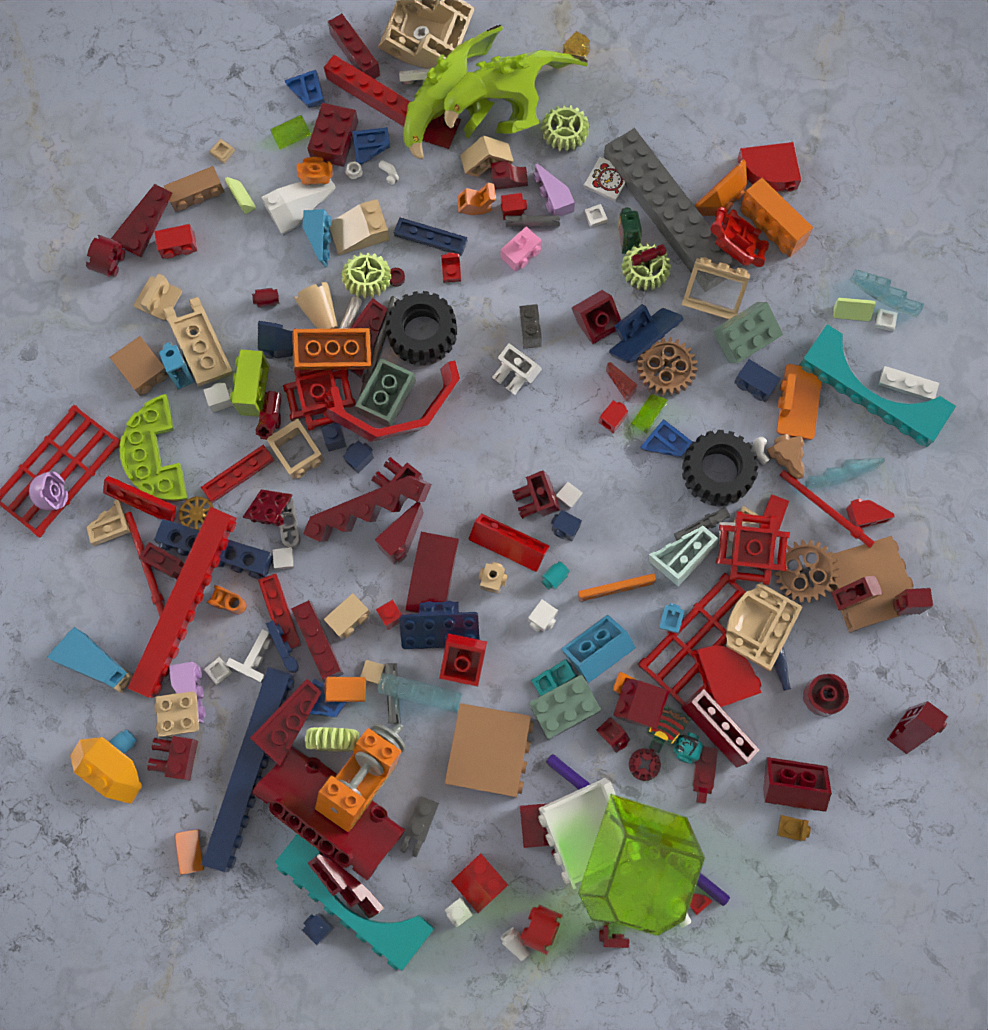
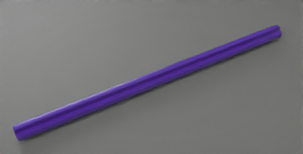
M554 754L550 755L547 759L546 764L578 790L590 785L588 781ZM622 810L631 833L721 906H725L728 903L730 896Z

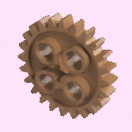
M663 337L660 343L658 341L654 343L649 350L643 352L638 357L640 360L637 361V366H639L637 373H641L639 380L645 379L643 386L649 384L648 391L654 388L655 394L662 391V396H665L666 392H669V395L672 396L673 391L679 395L680 388L686 391L687 385L691 386L692 380H695L696 375L694 373L698 370L697 367H694L697 365V361L693 360L695 354H689L691 347L685 349V342L679 345V339L674 343L671 337L668 342ZM669 352L673 356L667 357L664 353ZM650 363H656L658 367H652ZM676 366H682L684 370L679 371ZM666 376L670 381H663L661 377Z
M802 539L801 545L794 541V548L787 545L788 552L785 559L787 569L786 571L774 573L775 576L780 577L776 583L783 584L780 590L787 589L785 595L788 597L793 594L792 600L794 601L798 597H800L801 603L804 602L805 598H807L809 603H812L813 597L820 601L819 595L826 598L825 591H833L830 585H837L833 578H838L839 575L834 573V571L840 568L833 564L838 560L831 559L834 553L832 551L826 553L828 547L824 546L821 549L820 542H817L814 546L813 540H809L807 545L805 540ZM810 554L817 555V561L813 564L808 563L807 560ZM800 555L803 556L805 566L811 569L809 576L813 581V588L810 586L807 575L802 574L805 569L800 561ZM792 561L798 562V568L795 571L789 569V564ZM818 572H823L825 575L821 582L815 581V574ZM799 579H804L806 582L805 587L802 589L796 587V582Z

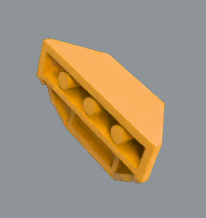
M103 737L79 740L70 755L74 773L104 797L129 804L133 803L142 788L133 761Z

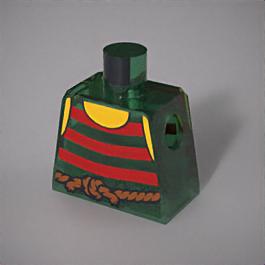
M629 207L623 208L621 213H619L618 231L622 254H626L628 250L631 251L633 246L638 248L642 237L638 212L632 211Z
M665 705L657 730L651 728L646 730V734L653 738L649 749L660 753L664 744L673 746L691 721V718Z

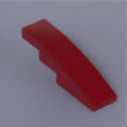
M321 854L308 862V865L332 896L340 893L350 907L357 904L368 919L379 914L384 909L361 882L335 862Z

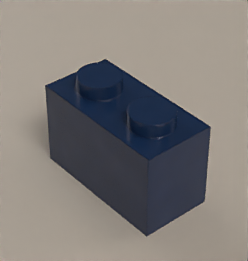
M748 359L734 383L737 384L739 389L753 394L755 399L766 402L781 378Z

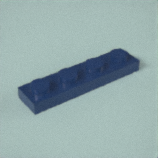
M399 217L393 232L396 237L459 254L460 256H462L468 238L401 217Z

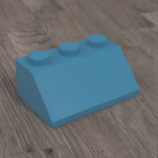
M606 615L561 648V650L578 673L582 674L589 683L636 647L627 631L609 615Z

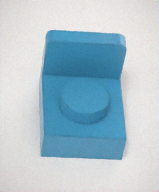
M669 603V606L665 605L659 629L678 634L685 610L680 609L681 606Z

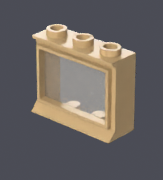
M697 258L682 305L731 319L738 313L750 274L742 268L732 269L725 263L715 264L708 258Z

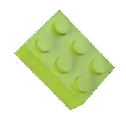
M240 349L239 356L236 357L237 373L233 375L234 391H231L230 401L239 415L259 417L260 412L263 410L270 366L263 351Z

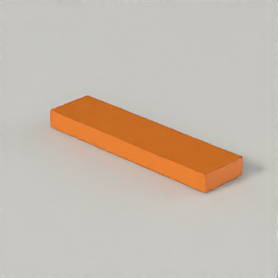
M655 573L578 591V599L582 602L654 585L656 581Z

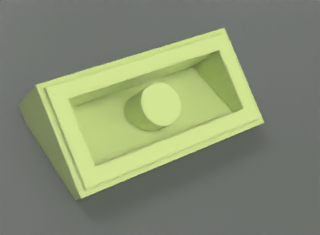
M226 177L225 182L243 213L247 214L255 210L256 206L242 183Z
M838 298L834 305L833 317L870 321L876 301Z

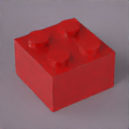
M448 634L439 679L478 687L487 641Z

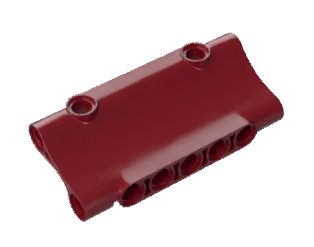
M292 745L280 766L276 764L259 781L252 794L265 804H269V810L273 816L342 868H348L350 865L353 866L352 870L368 881L381 861L402 837L405 829L390 819L386 809L379 806L373 800L349 833L315 810L319 791L331 775L335 778L337 773L323 764L318 758L308 757Z

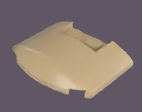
M760 583L756 585L757 588L748 590L733 608L727 624L726 644L731 650L771 671L803 606Z

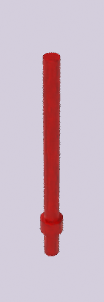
M783 470L780 473V477L847 529L856 540L859 539L869 548L875 544L871 538L863 533V529L859 526H854L788 472Z
M127 512L124 515L138 556H140L144 546L132 512ZM140 560L152 593L151 600L153 605H156L160 617L165 607L163 604L165 601L164 597L159 592L151 566Z

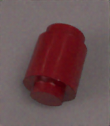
M256 289L255 293L252 294L253 305L257 304L258 308L279 304L278 289Z

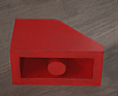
M861 498L853 500L846 508L849 521L854 526H859L860 528L890 522L895 517L893 512L869 499L864 501Z

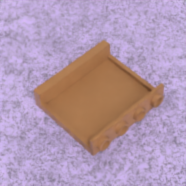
M892 536L874 541L875 544L871 548L863 544L834 553L831 559L838 560L833 565L840 568L834 571L839 577L833 578V581L837 583V585L831 584L833 591L863 577L876 576L883 592L882 595L840 610L849 633L900 617L893 608V599L904 590L913 589L914 587L911 577H908L905 570L906 563L899 555V546Z
M460 703L445 784L517 798L518 794H522L524 782L520 781L521 773L525 774L527 762L523 761L524 754H529L531 743L527 741L528 733L533 732L534 721H530L531 716Z

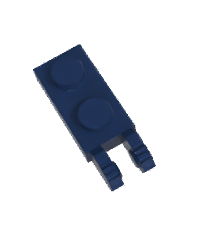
M273 620L266 623L286 669L291 673H296L300 667L297 660L289 654L292 652L288 641H283L281 635H284L281 625H276Z

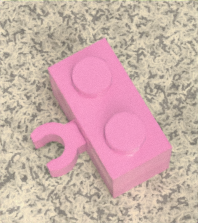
M526 226L500 250L501 259L516 272L520 268H524L533 256L536 257L541 252L542 240Z

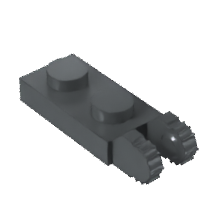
M422 796L419 797L405 833L406 837L402 844L401 852L405 853L408 849L412 837L418 840L412 852V856L417 858L422 843L426 840L439 803Z

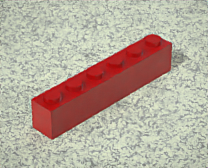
M336 55L331 57L324 66L328 81L404 127L407 107L411 101Z

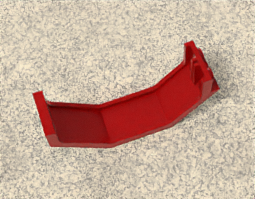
M449 361L440 368L443 387L418 420L380 429L374 428L344 410L338 386L330 388L325 394L326 397L323 400L327 410L323 415L369 442L420 431L429 425L459 381L460 376L456 361Z

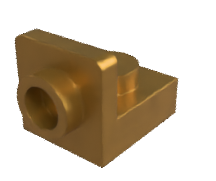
M780 815L777 836L797 841H806V838L810 836L811 826L808 825V820Z

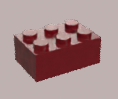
M322 103L307 147L309 156L323 158V162L328 163L329 161L332 165L344 167L353 141V131H356L359 122L356 110Z

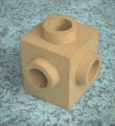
M486 563L485 569L481 568L479 579L481 580L480 589L499 594L501 586L506 585L508 575L505 574V568H502V565L499 563Z

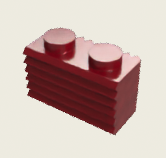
M931 588L906 589L893 599V608L899 616H904L905 614L920 615L933 606Z

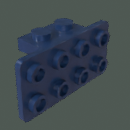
M641 304L614 326L621 341L611 348L609 353L611 356L626 363L634 362L638 356L649 350L654 343L665 337L670 330L677 327L684 318L681 314L666 308H661L651 316L646 305Z
M459 601L419 603V614H406L399 617L401 646L403 649L445 648L448 634L480 640L478 613L459 612Z

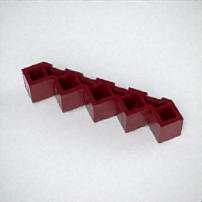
M407 476L310 516L303 534L318 542H325L329 540L333 528L342 532H352L357 518L366 522H376L381 508L391 512H400L406 497L416 502H425L432 484L415 476Z

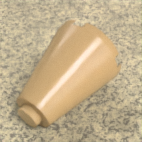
M322 282L320 287H317L316 284L301 290L298 293L299 297H294L296 303L316 329H337L328 283Z

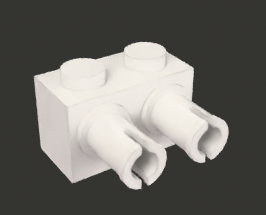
M508 343L498 357L502 365L492 378L502 384L510 371L516 372V376L506 387V389L516 395L524 382L532 383L542 368Z

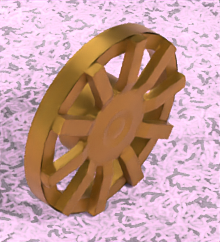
M195 496L187 499L179 509L180 522L182 525L190 527V524L194 521L195 528L193 529L200 530L201 527L198 528V522L203 524L207 516L205 512L210 509V507L203 509V507L208 503L210 507L214 508L213 504L204 497ZM199 500L203 501L201 506L198 505ZM195 501V507H193L191 502ZM189 505L191 510L185 509V507ZM183 512H187L189 515L183 516ZM191 518L187 524L184 522L185 519Z

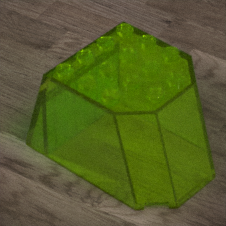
M610 794L578 891V895L591 921L629 932L659 936L685 921L705 860V856L688 818Z

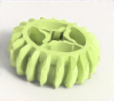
M563 105L562 108L556 106L555 110L550 109L549 114L546 113L545 119L542 121L544 140H547L548 145L552 144L553 149L559 147V151L562 148H565L566 152L569 148L575 150L576 146L580 147L582 142L585 143L586 137L589 134L587 116H584L583 111L579 112L578 107L572 109V105L569 108ZM554 124L557 125L555 131L552 130ZM576 125L579 127L577 133L574 131Z
M648 242L645 246H642L640 243L638 248L633 246L631 251L628 250L626 256L623 257L622 274L626 276V282L631 281V287L637 285V290L640 287H644V291H647L648 287L652 291L655 289V286L660 288L661 284L665 283L670 275L671 264L670 258H666L667 252L665 255L657 256L655 259L632 266L631 257L633 255H640V252L653 247L656 248L655 244L650 247ZM659 268L661 269V271L658 274L652 276V273L654 271H656Z
M360 252L358 257L353 255L352 259H348L347 264H344L342 282L346 290H350L351 295L356 293L357 298L363 295L364 299L367 296L373 298L374 294L380 296L381 292H385L386 287H389L391 271L387 261H383L382 256L377 258L375 253L370 256L368 252L366 255H362Z
M310 728L306 730L305 747L309 750L351 752L354 751L355 745L360 739L359 732L347 728Z

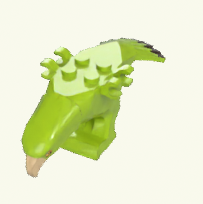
M501 24L457 45L445 60L442 54L437 60V65L427 72V77L422 83L423 85L414 95V101L408 104L403 129L404 143L416 158H424L422 140L426 127L432 120L445 113L444 100L448 92L468 72L467 59L488 53L495 38L503 30ZM480 99L466 108L470 114V119L463 129L467 139L495 104L493 101Z
M540 49L511 57L495 56L491 58V62L487 63L485 61L478 62L476 66H479L480 69L474 72H467L448 92L444 100L445 122L449 128H452L458 115L465 108L480 99H504L512 105L513 112L509 120L498 123L496 128L497 134H513L539 124V119L536 117V107L539 96L535 88V80L543 65L556 69L570 64L587 67L588 60L582 56Z

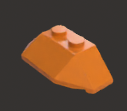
M744 159L741 160L738 165L694 205L702 216H715L716 210L719 207H724L728 212L736 200L740 201L744 197L747 186L746 161Z

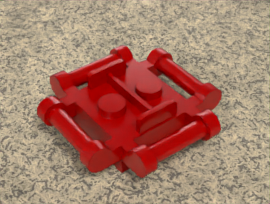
M719 207L715 213V222L712 223L710 228L711 232L717 236L715 244L743 266H749L751 263L759 268L764 266L765 253L769 249V242L758 238L762 231L740 217L736 210L732 209L727 214V210L724 207ZM755 248L759 250L757 255L754 254Z
M332 369L294 370L296 381L283 385V390L287 394L290 407V420L295 421L296 419L301 420L305 418L308 431L314 430L315 427L335 423V421L328 417L312 420L311 416L322 414L327 410L323 398L326 397L325 394L330 388L337 387L336 379H341L345 396V400H342L343 408H351L356 405L348 381V370L334 372ZM298 389L301 401V411L297 409L294 390Z
M736 511L735 526L719 525L721 534L716 564L731 565L729 581L744 580L762 582L763 585H769L771 570L786 571L787 539L790 538V532L776 530V515L760 516L743 514L742 511ZM742 521L768 524L769 527L768 529L742 526ZM729 532H734L732 559L726 558ZM776 537H779L777 564H773ZM738 566L764 569V574L737 572Z

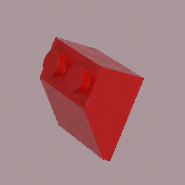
M482 853L451 881L477 913L508 886V883Z

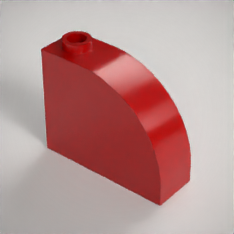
M794 142L740 148L737 157L738 163L743 159L746 161L747 180L751 184H755L763 178L775 191L791 192L798 189L801 176Z
M706 646L693 650L705 690L720 707L762 693L760 689L762 686L761 681L744 656L724 646Z

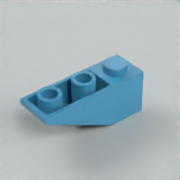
M325 209L303 210V229L319 261L324 267H328V261L330 260L328 245L331 243V235L329 233V227L332 225L331 216L328 215Z

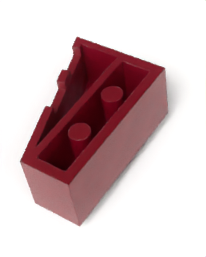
M929 701L909 707L887 740L905 754H908L935 734L941 733L947 726L945 721L949 716Z

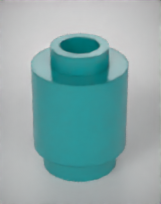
M558 561L541 576L543 579L541 582L547 589L550 590L552 588L555 590L568 577L567 574L570 571L562 562Z

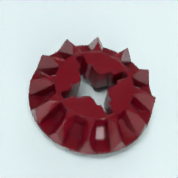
M646 748L638 749L630 756L629 770L636 779L649 781L659 774L661 762L659 756L653 750ZM641 758L645 761L652 760L648 765L649 771L645 768L637 769L642 764Z

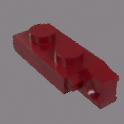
M150 542L139 556V560L176 580L185 564L179 558Z
M703 746L699 760L695 762L692 786L693 791L697 792L696 803L706 804L707 794H712L718 754L717 748Z

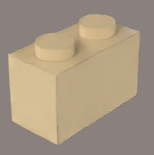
M352 593L324 618V621L341 639L344 637L348 638L354 633V628L358 624L362 625L369 619L370 611Z

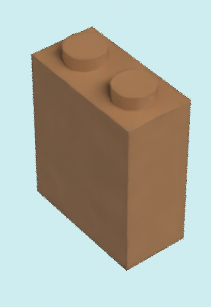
M138 336L110 357L139 396L150 392L152 387L162 383L169 376L163 364L141 336Z

